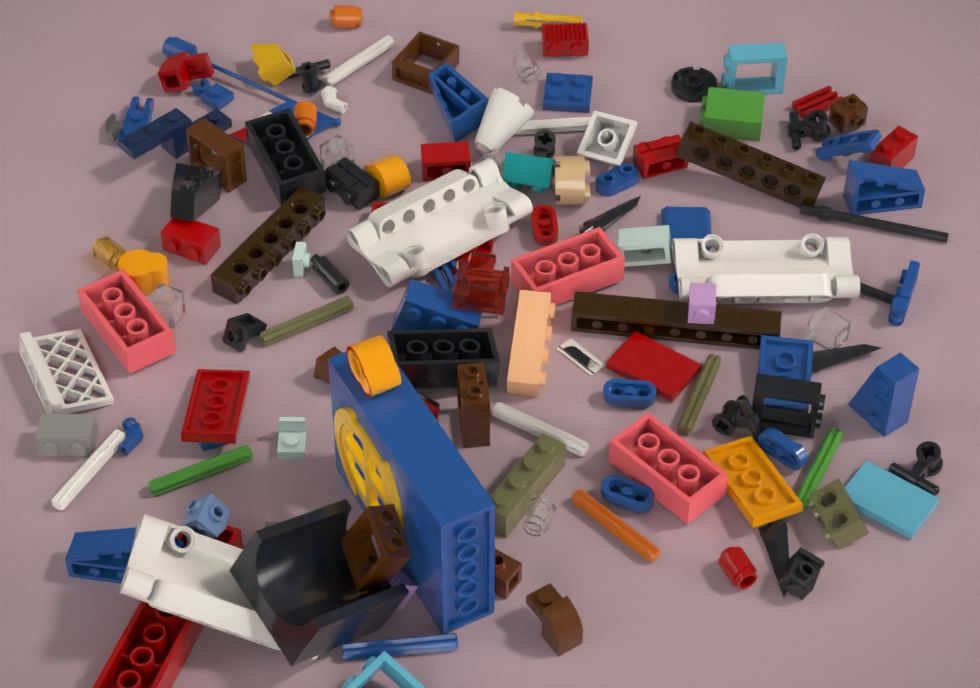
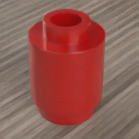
M728 547L722 551L718 564L731 584L737 586L740 590L752 586L757 580L756 568L741 547Z

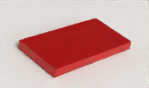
M197 369L181 431V442L236 444L250 382V371Z

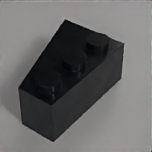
M176 163L171 190L170 217L194 222L220 200L222 171L214 170L211 166L196 167Z

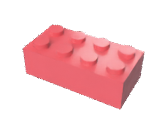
M598 227L511 259V282L519 293L520 290L551 293V303L559 305L574 299L575 291L590 293L624 280L625 258L604 231Z
M123 269L77 290L81 312L129 374L176 353L173 331Z
M649 412L610 440L608 462L632 481L651 488L654 492V498L687 525L726 495L728 473Z

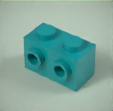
M506 152L502 179L511 188L521 189L522 185L531 186V191L545 193L546 188L552 189L556 161L550 158Z

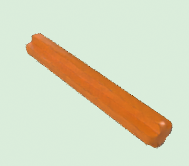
M578 489L574 492L572 502L647 561L652 563L658 559L660 549L583 489Z

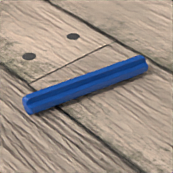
M456 633L346 643L342 645V658L345 661L370 659L372 656L377 658L384 651L390 656L453 651L458 649V639Z

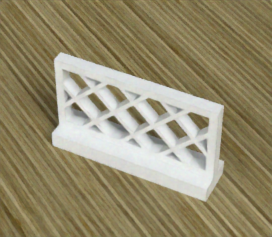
M81 329L32 337L30 332L20 333L19 353L46 413L69 414L114 404V398ZM76 338L79 342L76 346L64 343L66 340ZM48 344L53 346V348L49 352L41 349L39 346ZM59 349L69 352L70 354L67 358H65L63 356L57 355L56 353ZM76 355H78L80 357L86 358L87 360L84 364L74 361L73 359ZM52 360L62 365L59 369H56L47 364ZM67 366L79 370L76 375L64 372ZM87 373L95 376V378L91 382L81 378V376ZM58 378H61L70 383L67 387L56 384ZM75 384L87 388L84 393L72 390ZM94 390L102 393L104 397L94 398L89 395ZM66 396L78 399V401L65 404L64 399Z

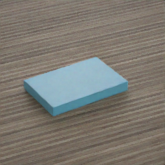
M869 461L863 464L845 487L858 512L909 539L915 536L937 507L940 499Z

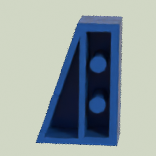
M447 62L429 73L432 94L454 141L457 142L479 128L489 99Z
M849 160L843 198L850 214L863 215L922 208L925 188L917 170Z
M410 279L396 310L391 331L478 328L484 304Z

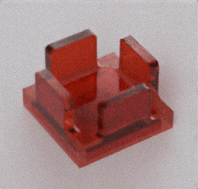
M471 252L467 265H464V260H458L453 268L452 308L503 315L505 299L510 285L509 267L504 266L503 271L495 270L496 255L480 252Z

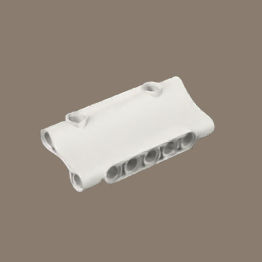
M488 158L470 167L469 173L460 169L453 170L370 213L367 220L346 230V237L352 248L363 255L373 266L383 283L387 287H391L409 277H422L433 269L488 240L506 233L510 229L509 224L532 213L533 207L530 199L525 194L509 187L503 181L496 163L491 158Z
M815 233L805 235L802 240L723 241L718 235L710 234L704 237V239L673 238L672 259L677 273L680 300H688L690 282L716 284V304L823 303L830 301L832 298H858L860 295V279L858 275L853 273L850 242L847 236L820 237ZM805 245L813 246L815 251L807 250ZM712 246L716 252L711 253L705 247Z
M143 513L135 532L131 554L119 593L149 603V606L281 651L229 571L243 549L195 533L189 527L178 526ZM177 533H182L187 537L185 548L176 546L174 537ZM315 656L310 659L316 660L318 656Z

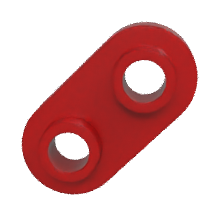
M539 205L533 208L531 222L534 241L541 246L555 244L558 241L559 234L555 209L548 205Z

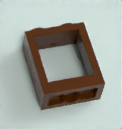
M419 31L392 61V80L432 94L428 74L434 70L414 64V62L423 54L441 61L434 70L446 62L455 69L459 64V45Z
M205 118L186 129L191 166H211L214 170L222 171L221 187L229 193L247 181L243 144Z
M484 363L457 365V408L463 448L490 446V398Z
M394 504L368 506L340 540L357 592L384 589L412 557ZM372 534H374L381 554L380 558H378L371 538Z

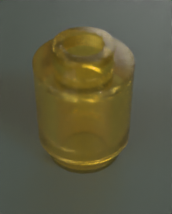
M108 236L97 239L92 247L94 258L109 269L119 271L118 261L127 252L126 249Z

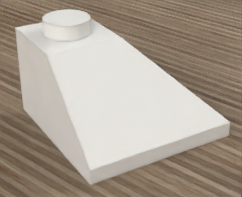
M594 110L577 154L621 166L637 127V121Z

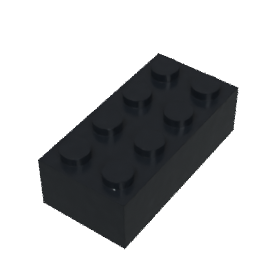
M290 108L245 121L247 144L280 205L300 186L316 194L327 192L325 170Z
M492 328L387 331L386 342L392 351L394 360L415 389L457 388V365L484 363L487 385L497 386L500 359Z

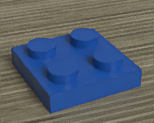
M547 73L543 110L589 113L593 76Z

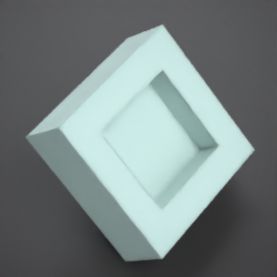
M296 242L292 258L294 277L304 278L306 268L311 266V253H307L306 242Z

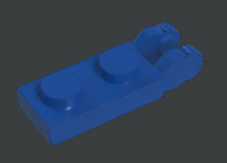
M133 96L130 102V109H128L123 122V128L117 139L118 147V140L151 122L154 108L153 98H147L144 110H138L140 99Z
M878 129L830 137L822 142L823 147L817 149L816 156L822 161H829L834 156L842 155L846 157L861 152L866 154L876 148L882 135Z
M911 260L908 270H902L899 284H903V286H897L888 318L891 325L900 326L904 323L918 278L920 263Z

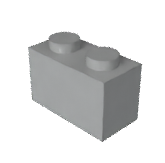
M41 413L35 436L39 456L90 457L95 451L98 436L95 415Z

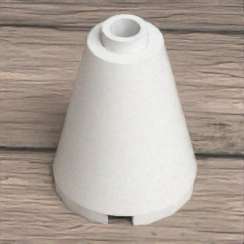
M494 88L474 140L477 146L475 149L485 156L489 154L494 155L532 118L534 110L527 103L523 107L519 102L520 98L502 88H497V90Z

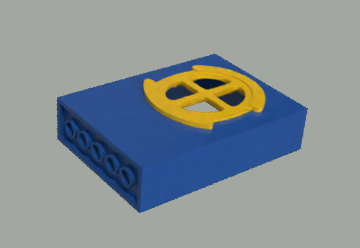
M346 352L328 358L336 469L363 511L368 506L394 504L412 557L401 568V571L418 585L415 592L442 634H447L493 614L495 503L398 364L402 380L401 385L368 397L353 376Z

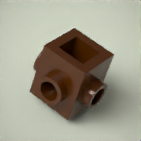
M855 94L840 98L831 103L828 121L842 134L865 125L868 106Z

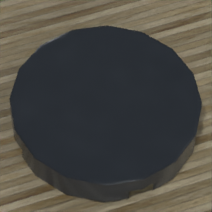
M686 67L675 72L672 76L671 91L677 98L683 101L701 103L703 96H708L709 87L717 88V78L712 72L704 68L693 70L694 67Z

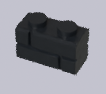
M346 157L325 170L327 190L338 194L346 205L351 204L357 210H361L380 196L379 181Z

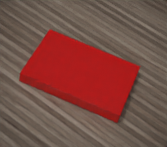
M635 331L607 361L606 368L629 380L649 381L655 385L657 395L674 402L701 371L702 364Z

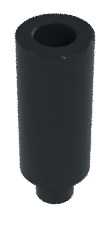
M318 254L313 255L311 258L312 268L335 294L340 295L346 292L350 286L349 280L327 257H320Z

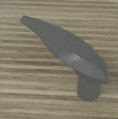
M111 114L108 117L105 125L106 134L111 141L117 139L119 132L123 128L122 123L116 121L115 114Z

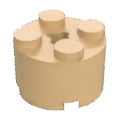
M555 156V161H560V166H555V195H560V199H556V205H585V200H590V185H585V176H590V161L585 160V156Z

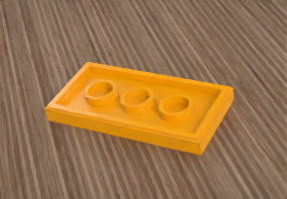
M752 436L702 451L703 455L728 473L726 492L752 528L803 512V503Z

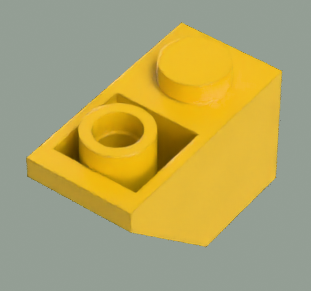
M253 44L250 46L254 54L252 59L259 67L257 71L263 81H269L274 87L297 71L291 56L278 44Z

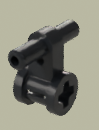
M326 59L314 63L310 61L301 63V66L295 67L297 71L287 78L302 76L303 92L313 93L323 88V84L319 80L317 72L330 68V61Z
M814 110L803 121H799L798 112L792 111L789 113L788 136L791 138L793 150L801 149V138L810 136L816 142H822L830 137L831 129L827 124L828 117L824 111Z
M540 130L534 137V155L551 159L555 154L556 137L549 130Z
M741 395L736 401H726L722 407L723 411L721 414H717L712 419L714 429L722 435L730 436L736 428H749L754 440L758 442V436L763 432L759 424L760 418L757 411L752 409L747 396Z
M926 441L917 447L916 457L918 461L911 470L893 462L889 466V472L936 496L940 491L939 486L925 478L926 476H934L940 473L943 468V460L941 458L940 446L935 442Z

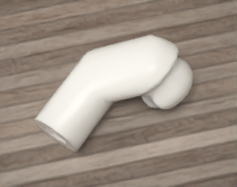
M332 86L323 88L321 96L324 106L344 114L348 104L337 99L336 88Z

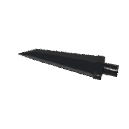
M641 196L583 223L584 227L579 231L580 234L598 227L605 231L635 208Z
M860 344L813 351L812 373L881 349V347Z
M776 520L767 523V526L760 528L759 531L779 584L789 559L787 523H778ZM780 587L784 598L787 591Z

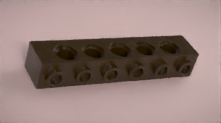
M691 121L682 137L676 154L678 158L801 208L802 204L815 205L826 177Z
M300 186L211 274L213 293L235 304H238L244 297H247L252 289L260 281H263L267 274L275 266H278L290 251L294 250L296 242H300L304 237L308 236L311 229L325 218L324 197Z

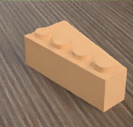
M520 290L507 376V394L539 397L540 387L545 388L547 372H543L544 364L549 362L550 349H547V342L552 340L553 326H550L551 319L555 317L556 303H551V293Z

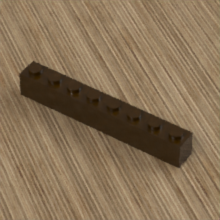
M575 291L571 331L630 337L637 331L655 340L760 350L761 335L780 337L782 311L716 305L714 324L688 323V302Z

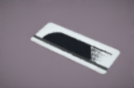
M569 339L557 347L558 351L589 375H593L605 366L604 363L573 339Z

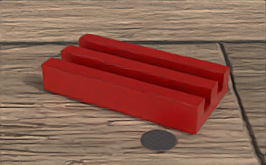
M829 85L792 101V109L806 120V116L814 110L827 112L830 110L832 102L843 97H837L838 93L836 91L832 92V87Z

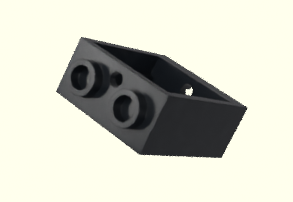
M757 373L752 409L757 411L762 431L767 428H774L783 434L813 439L815 428H821L823 413L818 412V410H824L826 395L821 394L822 383ZM764 398L811 404L810 413L766 407L763 406Z

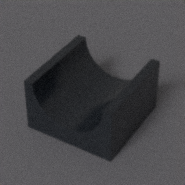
M347 499L255 531L229 570L291 666L380 630L409 593L404 583L386 590L377 589L357 592L340 540L346 534L347 519L352 509Z

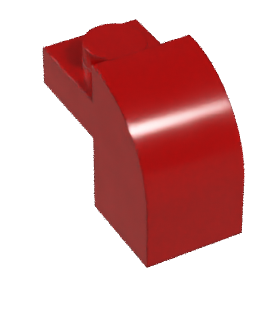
M188 51L164 61L157 74L164 92L169 93L186 90L191 80L213 77L214 70L208 53L189 55Z

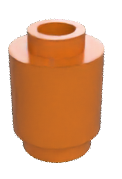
M334 5V10H330L329 13L330 23H334V28H356V26H361L362 8H356V5Z
M301 101L295 104L293 115L305 136H310L316 129L317 107L309 101Z

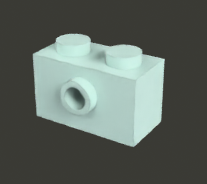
M669 225L619 229L618 250L625 258V267L671 263L672 244Z

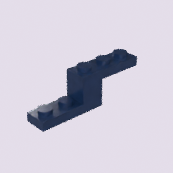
M175 108L118 140L119 147L130 157L136 159L161 145L165 151L177 159L189 152L186 129L205 118L221 130L226 131L232 127V119L216 108L192 122L188 116L178 108Z

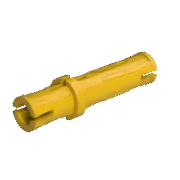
M535 11V13L514 12V26H530L538 29V27H542L543 23H557L550 22V20L572 22L573 24L575 22L582 23V16L540 14L539 11Z

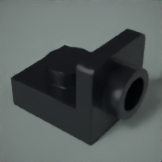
M250 313L229 318L223 342L238 352L245 351L248 338H253L259 335L261 331L266 330L267 324Z

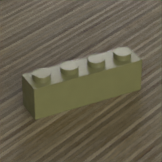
M542 433L491 494L490 497L495 503V533L507 538L565 466V444Z

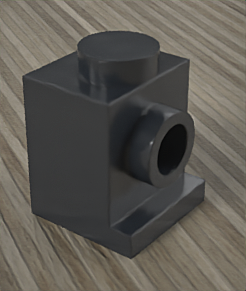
M800 547L787 560L778 586L788 591L791 595L803 600L814 589L825 561Z

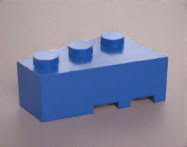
M901 352L874 369L848 403V406L866 420L873 429L886 437L908 423L920 368Z
M137 527L75 532L65 558L69 577L121 584L131 554Z

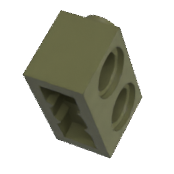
M839 478L809 494L814 503L810 508L817 521L823 520L825 525L821 527V530L828 542L834 541L837 547L841 549L869 534L851 497Z

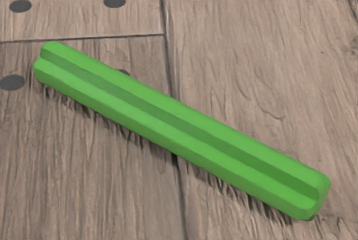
M835 427L829 429L796 494L803 503V511L808 508L812 500L809 494L817 490L842 440L843 432L841 429H836Z
M244 445L155 478L148 482L149 490L153 496H157L253 459L252 451L248 445Z

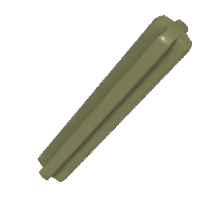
M349 296L340 298L259 333L260 341L264 346L271 345L353 310L354 303Z
M710 354L707 356L677 424L678 433L685 435L691 433L721 365V357L719 355Z

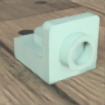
M293 416L279 417L278 459L305 460L307 443L306 418Z

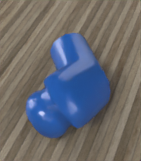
M128 417L122 422L126 438L118 445V449L124 455H128L136 448L144 437L141 426L134 417Z

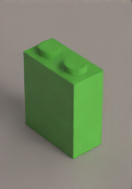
M709 87L708 96H703L701 110L706 111H701L699 125L730 138L760 141L765 92Z

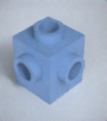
M208 494L200 499L195 498L189 503L186 508L188 513L181 526L189 527L195 533L215 539L225 530L227 526L226 520L231 511L218 498Z

